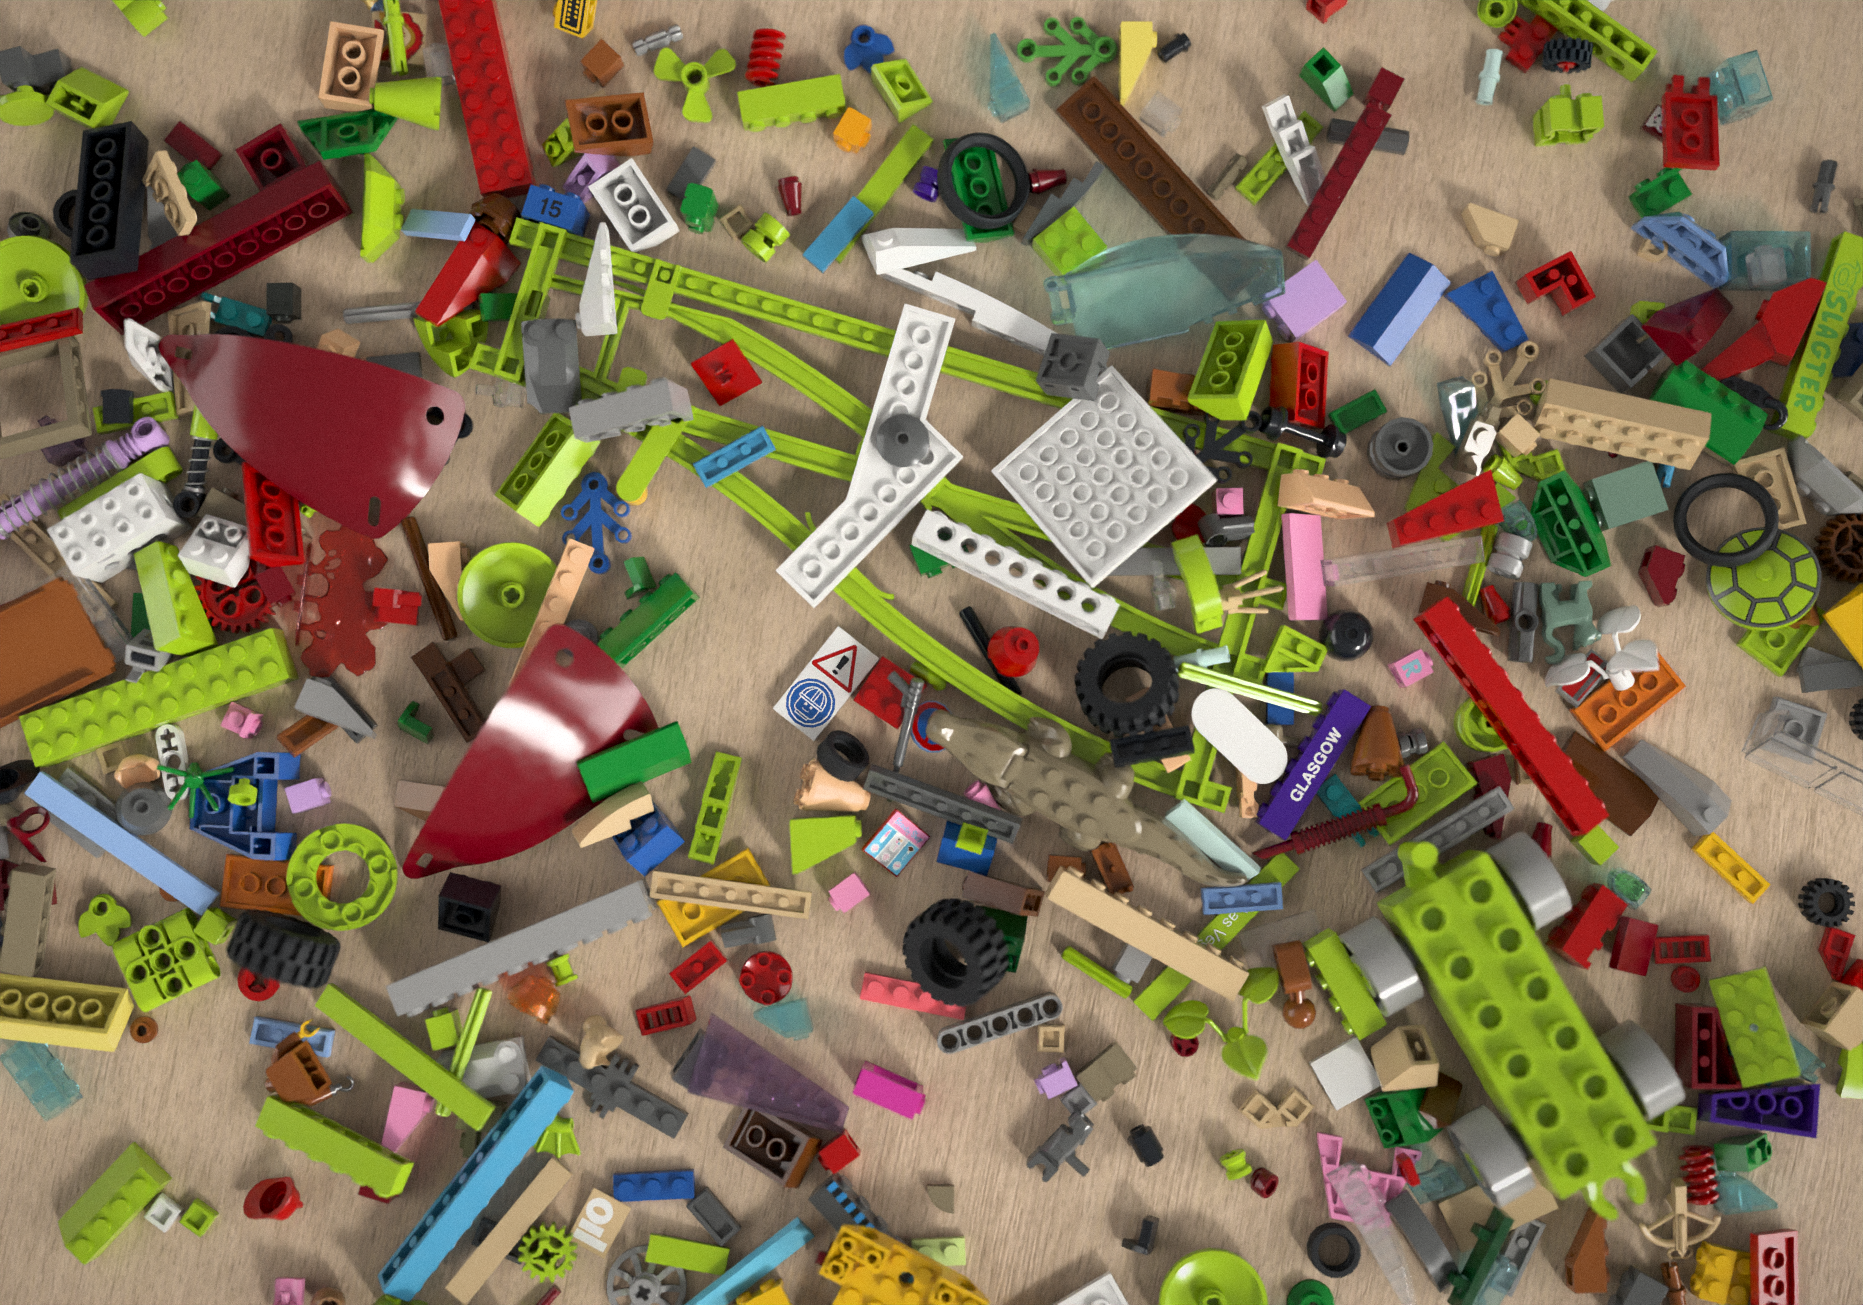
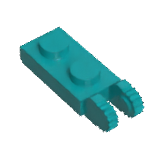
M205 292L201 294L200 298L204 301L219 304L217 313L210 312V319L225 326H237L251 334L265 338V333L273 320L272 317L267 315V310L223 296L220 298Z
M1336 774L1325 780L1316 793L1335 819L1337 816L1340 819L1341 815L1346 817V813L1352 815V811L1357 813L1356 810L1358 809L1360 812L1362 811L1361 806ZM1372 827V831L1366 829L1374 838L1379 835L1378 830L1374 829V827ZM1358 832L1356 833L1357 836L1351 834V837L1358 846L1362 848L1366 845L1364 838Z

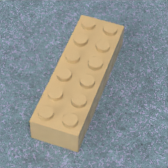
M1549 378L1536 406L1532 427L1540 434V437L1545 439L1558 440L1572 445H1580L1599 451H1607L1626 457H1634L1653 463L1690 470L1709 440L1711 413Z

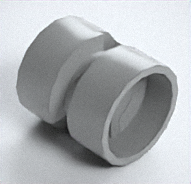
M1504 532L1500 533L1495 544L1497 552L1491 554L1486 568L1506 578L1520 579L1524 568L1522 560L1528 558L1533 544L1520 536Z

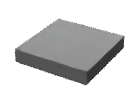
M1773 697L1758 747L1806 763H1812L1827 713L1780 697Z

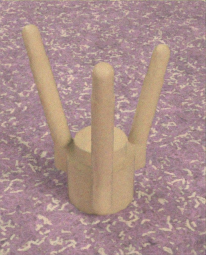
M1262 570L1232 584L1222 585L1223 589L1218 591L1223 611L1227 610L1228 614L1268 613L1267 608L1238 607V605L1243 604L1242 599L1279 592L1283 590V587L1276 586L1241 593L1240 589L1235 590L1237 587L1266 575L1267 570Z

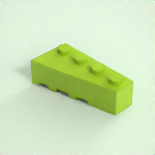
M156 541L134 554L155 650L190 657L219 646L189 573L178 556L180 553L178 547Z

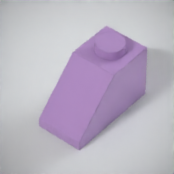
M584 153L562 187L566 192L580 196V200L585 203L594 196L588 186L619 167L620 164L614 156Z

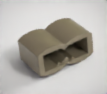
M1114 1041L1074 1075L1095 1102L1100 1099L1104 1102L1115 1093L1114 1087L1119 1083L1125 1085L1135 1077L1134 1071L1137 1067L1118 1043Z

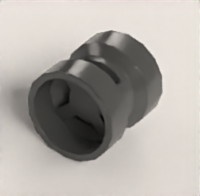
M1421 727L1412 729L1410 733H1396L1403 758L1409 757L1412 753L1418 755L1427 753V740Z

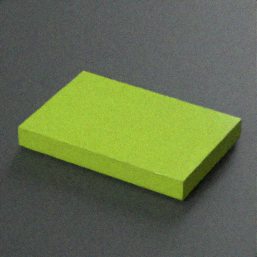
M1817 606L1819 621L1821 625V623L1824 621V617L1822 615L1825 613V611ZM1808 624L1800 625V629H1793L1787 626L1770 631L1747 629L1736 646L1777 677H1782L1820 625L1809 626Z

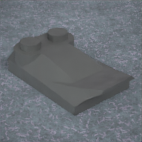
M562 318L535 319L521 322L527 404L534 406L540 414L569 412V407L576 406L578 401L582 400L576 320Z

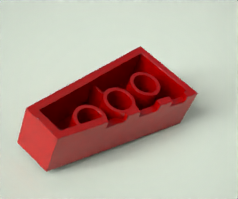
M1491 469L1386 523L1392 548L1503 522L1504 519Z

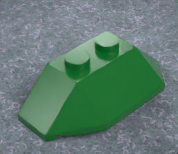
M1565 470L1540 481L1529 517L1551 563L1578 573V575L1583 577L1611 567L1605 537L1578 485Z

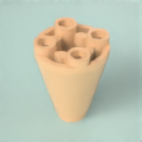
M818 759L810 760L809 764L803 765L800 773V779H803L801 790L797 789L793 802L795 805H799V809L804 811L836 812L866 811L870 802L871 792L863 790V785L856 781L846 782L833 777L822 767Z

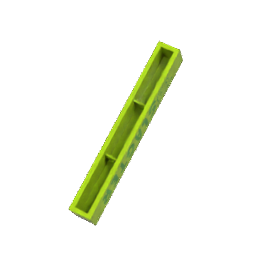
M1846 231L1832 238L1818 279L1827 282V285L1794 353L1778 399L1788 409L1787 422L1777 430H1768V432L1788 439H1794L1799 436H1803L1805 439L1809 438L1816 429L1817 423L1815 418L1817 412L1824 405L1825 398L1823 394L1825 388L1832 381L1833 373H1831V370L1841 354L1839 346L1849 330L1847 322L1857 306V300L1855 299L1857 292L1863 286V237ZM1776 410L1770 425L1776 423L1779 419V414Z

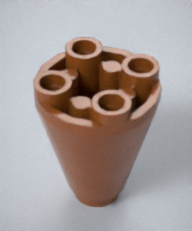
M1371 706L1362 721L1350 762V775H1367L1370 781H1384L1385 776L1400 778L1402 775L1399 767L1404 764L1392 715L1386 706Z

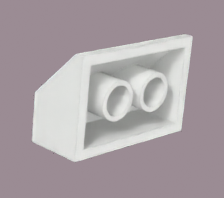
M632 158L588 186L631 252L657 246L679 232L676 223Z

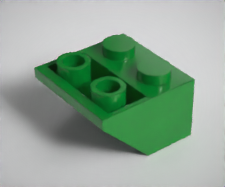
M1426 1087L1380 1091L1364 1098L1384 1149L1426 1143L1444 1129H1434L1419 1112Z

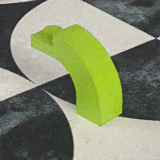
M1198 535L1172 542L1174 560L1188 593L1193 624L1197 634L1223 626L1221 615L1224 614L1218 587L1209 559Z

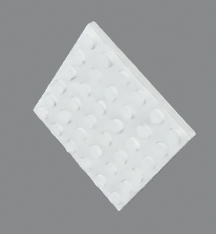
M1112 365L1097 377L1096 381L1100 386L1095 401L1073 398L991 470L1092 588L1216 482V478Z

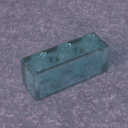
M19 1041L0 1055L3 1065L45 1122L58 1117L83 1098L79 1092L78 1084L68 1077L62 1062L54 1058L48 1050V1044Z

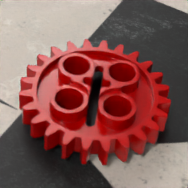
M250 558L248 577L245 579L241 578L235 588L225 585L221 591L217 589L218 582L196 576L202 583L201 585L194 586V588L201 591L198 597L203 602V609L207 610V619H213L211 625L214 627L221 625V630L226 632L231 628L232 633L239 634L240 628L243 632L250 633V625L254 629H260L259 621L268 624L269 620L266 615H276V612L272 609L260 585L251 584L256 581L255 575L271 567ZM256 590H259L260 599L254 603L252 595ZM222 596H227L223 598L220 602H218V598ZM232 602H235L237 606L236 611L230 615L228 607Z

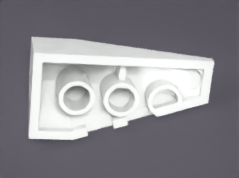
M890 228L861 235L862 243L877 275L976 251L975 243L966 241L964 229Z

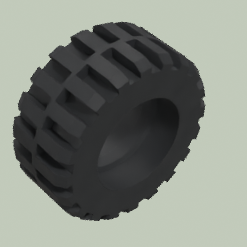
M1123 631L1122 636H1116L1115 632L1108 634L1109 639L1105 641L1098 639L1094 642L1095 648L1091 649L1089 647L1083 653L1085 660H1079L1077 664L1078 673L1075 674L1074 678L1075 691L1084 715H1087L1089 722L1094 727L1099 726L1101 732L1108 735L1110 731H1113L1114 736L1118 738L1124 737V734L1132 736L1138 735L1139 732L1143 731L1145 733L1154 732L1152 727L1156 724L1158 727H1161L1166 723L1165 715H1172L1175 710L1174 703H1177L1179 698V681L1170 653L1166 648H1161L1159 641L1154 638L1148 641L1147 635L1140 632L1137 636H1133L1131 631ZM1135 667L1151 675L1152 684L1149 690L1135 701L1119 703L1108 699L1103 694L1102 688L1106 679L1113 672L1121 668Z
M958 898L941 899L933 903L907 926V931L904 933L902 949L903 956H906L905 965L912 972L910 976L914 982L917 980L921 985L919 988L924 993H930L931 998L936 1001L942 1000L943 1004L949 1006L955 1004L957 1007H964L977 1003L1004 977L1006 967L1008 966V955H1005L1008 952L1007 943L1003 942L1002 938H1004L1001 929H997L995 926L996 921L992 917L989 918L985 914L986 911L981 907L976 908L973 906L974 903L967 900L961 902V899ZM945 940L951 942L960 951L966 965L959 962L950 953Z
M248 909L240 914L226 952L228 958L233 963H237L239 967L245 968L251 973L279 983L311 989L312 987H322L328 982L341 946L340 941L333 937L331 933L325 932L323 929L305 921L303 922L297 918L267 910Z

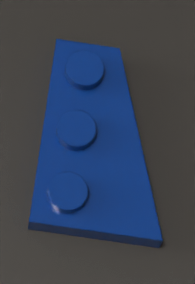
M1493 271L1444 295L1450 303L1453 302L1462 311L1461 313L1467 319L1474 322L1481 329L1480 332L1502 353L1529 340Z

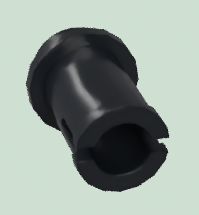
M1184 32L1182 34L1177 33L1173 40L1156 49L1160 60L1166 64L1181 52H1188L1191 42Z

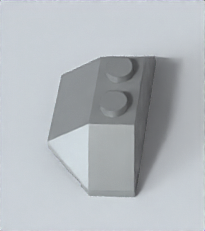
M1803 436L1791 439L1787 443L1788 461L1797 492L1809 498L1814 503L1813 507L1819 513L1827 516L1852 513L1856 515L1863 514V492Z

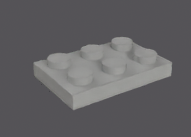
M67 767L57 781L118 822L115 812L116 801L74 768ZM47 810L50 814V822L94 857L100 858L106 850Z

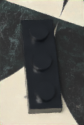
M1189 725L1110 740L1115 767L1130 766L1195 753Z

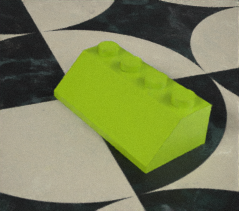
M1266 320L1215 322L1187 398L1189 403L1220 420L1247 419L1273 345V339Z
M553 413L497 490L495 496L530 522L540 527L547 520L558 500L563 498L571 482L579 476L584 464L594 455L600 441L586 443L575 439L571 420L560 413Z
M133 1142L58 1221L64 1246L83 1265L98 1258L173 1178L136 1142Z

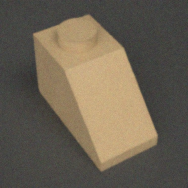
M1469 202L1462 210L1461 216L1476 247L1483 249V252L1487 255L1502 256L1509 250L1519 220Z

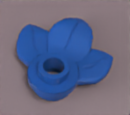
M860 25L852 31L851 43L844 50L845 65L849 71L861 65L865 71L871 74V67L874 64L884 63L883 55L893 53L894 46L888 36L875 33L874 29L870 26ZM862 36H866L869 39L866 43L859 41Z

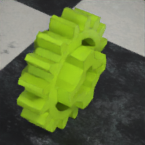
M544 1221L541 1223L539 1230L532 1226L530 1229L531 1235L524 1234L522 1240L525 1243H521L518 1248L520 1252L524 1253L519 1255L518 1262H525L522 1268L523 1272L529 1269L532 1271L530 1274L531 1279L539 1275L540 1283H543L545 1277H549L551 1283H553L557 1274L563 1279L566 1274L565 1269L572 1270L574 1264L571 1261H576L578 1255L572 1251L577 1249L578 1244L570 1242L574 1234L569 1233L566 1235L564 1233L565 1225L557 1229L556 1222L553 1221L551 1227H547ZM539 1238V1245L530 1249L532 1243ZM544 1248H548L549 1252H553L552 1256H548L547 1252H543ZM566 1255L564 1261L557 1266V1259Z

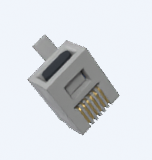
M143 629L126 644L125 664L133 667L126 681L137 683L145 670L158 672L174 657L172 653L155 650L151 630Z

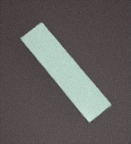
M1185 799L1166 812L1165 818L1180 829L1223 870L1244 873L1247 876V881L1259 874L1261 867Z

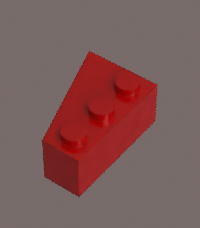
M1598 883L1590 884L1582 891L1580 901L1576 906L1572 905L1571 910L1564 914V921L1560 926H1555L1549 932V940L1545 943L1546 946L1568 964L1588 970L1592 964L1588 959L1593 950L1600 951L1604 945L1600 941L1607 930H1613L1628 906L1606 886Z

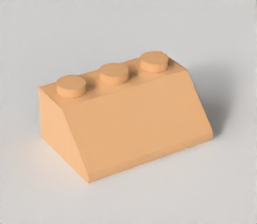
M330 21L318 96L325 108L346 112L373 108V104H369L370 88H375L377 83L384 30Z
M1294 469L1292 474H1281L1278 506L1337 520L1374 517L1375 512L1360 487L1349 485L1348 480L1333 479L1331 481L1328 475L1314 474L1310 476L1309 471Z

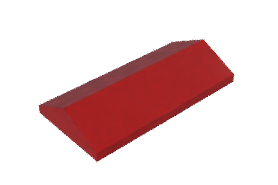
M243 462L242 476L250 558L269 567L303 564L305 561L298 499L267 479L249 463Z

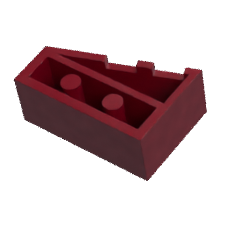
M1675 1003V1073L1681 1086L1691 1089H1742L1741 1083L1736 1079L1732 1066L1734 1065V1060L1727 1050L1725 1043L1727 1037L1717 1007L1701 1003Z

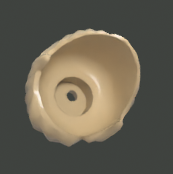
M592 1015L583 1024V1031L586 1034L580 1044L579 1061L582 1067L586 1069H593L594 1066L610 1065V1062L606 1059L607 1054L615 1050L623 1040V1036L618 1031L607 1026V1022L603 1017Z

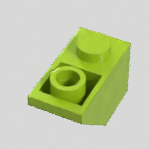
M568 117L542 143L552 167H557L584 154L574 152Z

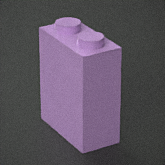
M1317 260L1271 291L1261 301L1263 304L1262 310L1269 319H1274L1278 325L1277 330L1279 334L1290 342L1299 339L1342 308L1347 302Z

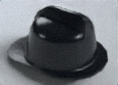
M18 760L0 766V805L16 800L22 792L24 785L32 782L37 777L40 767H35L33 760Z

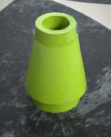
M1494 454L1483 465L1482 471L1487 472L1491 469L1494 481L1511 490L1517 489L1523 481V478L1504 456Z

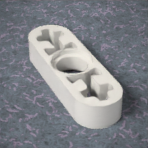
M172 724L160 726L155 734L160 765L169 767L168 760L175 754L181 760L178 769L185 771L189 766V759L183 730L179 726ZM169 732L175 733V737L171 738V742L170 740H165V735L169 734ZM178 747V750L166 751V748ZM161 771L165 793L170 799H173L177 793L174 791V787L178 786V783L183 784L184 777L177 776L171 778L172 773ZM190 788L186 789L179 800L190 797Z

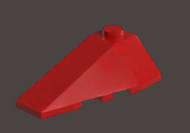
M475 222L466 240L459 241L415 310V314L439 327L464 311V307L475 300L479 301L478 296L481 293H488L496 287L500 288L505 285L520 267L521 262L496 234Z

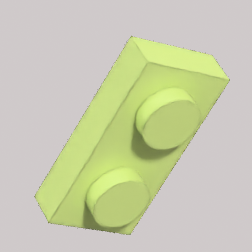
M965 1236L911 1238L912 1249L945 1266L966 1265Z

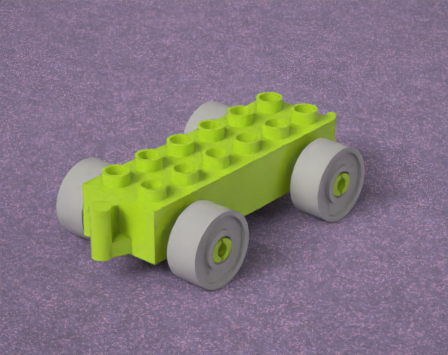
M1521 831L1484 852L1468 849L1444 864L1437 861V854L1439 853L1434 845L1428 842H1403L1398 848L1397 855L1403 865L1406 886L1377 902L1395 937L1391 935L1383 923L1375 916L1338 937L1379 1011L1385 1017L1393 1015L1424 996L1420 981L1413 969L1415 968L1503 1119L1505 1126H1502L1486 1106L1481 1105L1453 1121L1451 1126L1447 1127L1451 1141L1465 1166L1485 1195L1499 1209L1536 1187L1535 1180L1526 1161L1541 1186L1561 1200L1580 1190L1591 1209L1610 1221L1618 1218V1211L1603 1195V1186L1608 1179L1620 1178L1626 1186V1196L1628 1199L1638 1205L1643 1204L1646 1200V1186L1642 1176L1631 1166L1629 1160L1658 1144L1645 1122L1683 1101L1684 1092L1674 1069L1661 1049L1648 1033L1633 1020L1627 1019L1595 1038L1534 934V931L1569 912L1572 908L1567 889L1553 864L1541 848Z

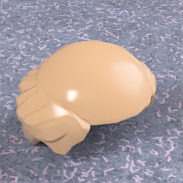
M144 754L129 755L119 764L114 778L125 789L136 783L155 781L160 777L161 773L156 768L159 765V761Z

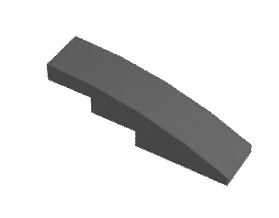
M1096 161L1083 183L1074 177L1061 199L1051 193L1025 234L1021 244L1026 246L1033 242L1037 235L1072 207H1076L1100 177L1105 166Z

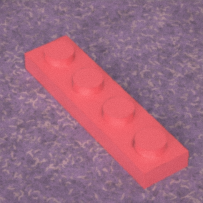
M865 972L860 994V999L960 1020H964L967 1007H957L955 1004L949 1006L943 1004L942 1000H934L931 998L930 993H924L919 988L921 985L918 982Z

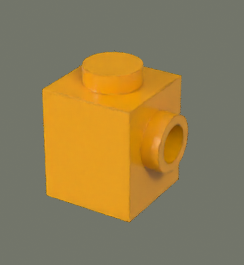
M848 107L833 132L836 146L847 153L852 151L856 154L860 147L864 149L871 137V134H869L872 129L871 119Z

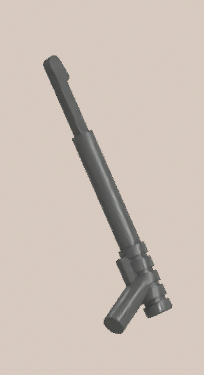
M893 671L887 679L903 693L901 706L905 707L893 760V771L899 773L900 767L904 763L924 681L919 678H912L911 685H909Z

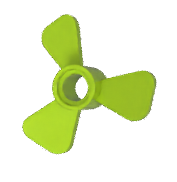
M663 48L655 63L654 74L658 80L683 82L685 90L688 92L682 109L684 118L690 122L708 123L713 118L704 95L710 87L709 78L734 70L736 62L726 49H718L704 66L697 62H690L685 65L670 48ZM698 75L702 77L698 83L689 82L693 76Z

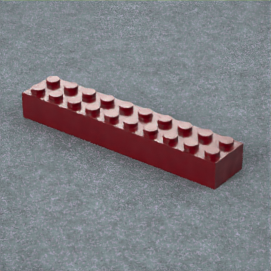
M319 160L196 225L189 235H178L139 256L138 271L96 278L85 284L84 288L93 310L117 332L124 335L125 320H132L139 325H143L354 212L343 189Z

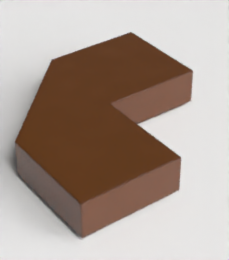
M434 642L411 657L423 676L448 662ZM470 648L449 662L463 685H466L486 670Z

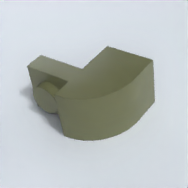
M487 1100L495 1108L482 1129L478 1131L459 1117L455 1129L466 1130V1132L462 1133L460 1139V1149H463L462 1157L469 1158L481 1143L482 1132L489 1133L505 1113L507 1102Z

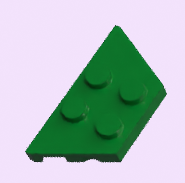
M375 109L300 120L298 121V126L323 160L376 152L398 118Z

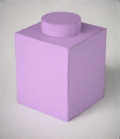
M314 778L284 788L292 814L302 813L331 803L329 798L332 795L331 788L326 781L324 782L323 778Z

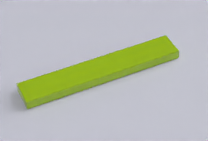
M914 124L856 197L874 215L835 259L839 264H841L861 235L864 234L933 144L934 139Z

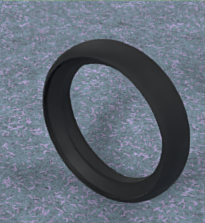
M982 132L964 135L947 147L939 162L937 171L939 192L948 209L962 222L980 229H994L1010 223L1023 210L1030 188L1028 171L1019 153L1002 138ZM971 147H983L992 150L1005 160L1015 180V195L1007 210L995 215H985L975 212L961 201L954 189L951 176L953 162L961 151Z
M1719 473L1701 478L1683 492L1674 510L1673 524L1678 541L1691 556L1709 565L1733 567L1753 561L1769 548L1777 534L1779 514L1775 501L1761 484L1743 475ZM1723 487L1738 489L1746 492L1759 503L1764 513L1765 527L1762 535L1753 545L1741 551L1722 553L1710 550L1694 539L1688 529L1687 511L1691 503L1699 495L1711 489Z

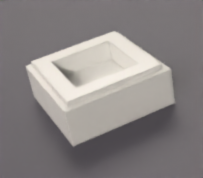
M162 1193L146 1212L144 1218L165 1233L170 1229L184 1208Z

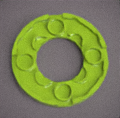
M334 824L318 829L308 835L297 846L287 869V886L292 903L297 911L312 924L334 931L352 930L374 921L391 903L398 883V867L391 848L375 832L354 824ZM346 850L358 854L365 860L369 868L370 881L367 890L360 898L350 903L340 904L330 901L322 895L317 886L316 874L319 865L328 855L336 851Z

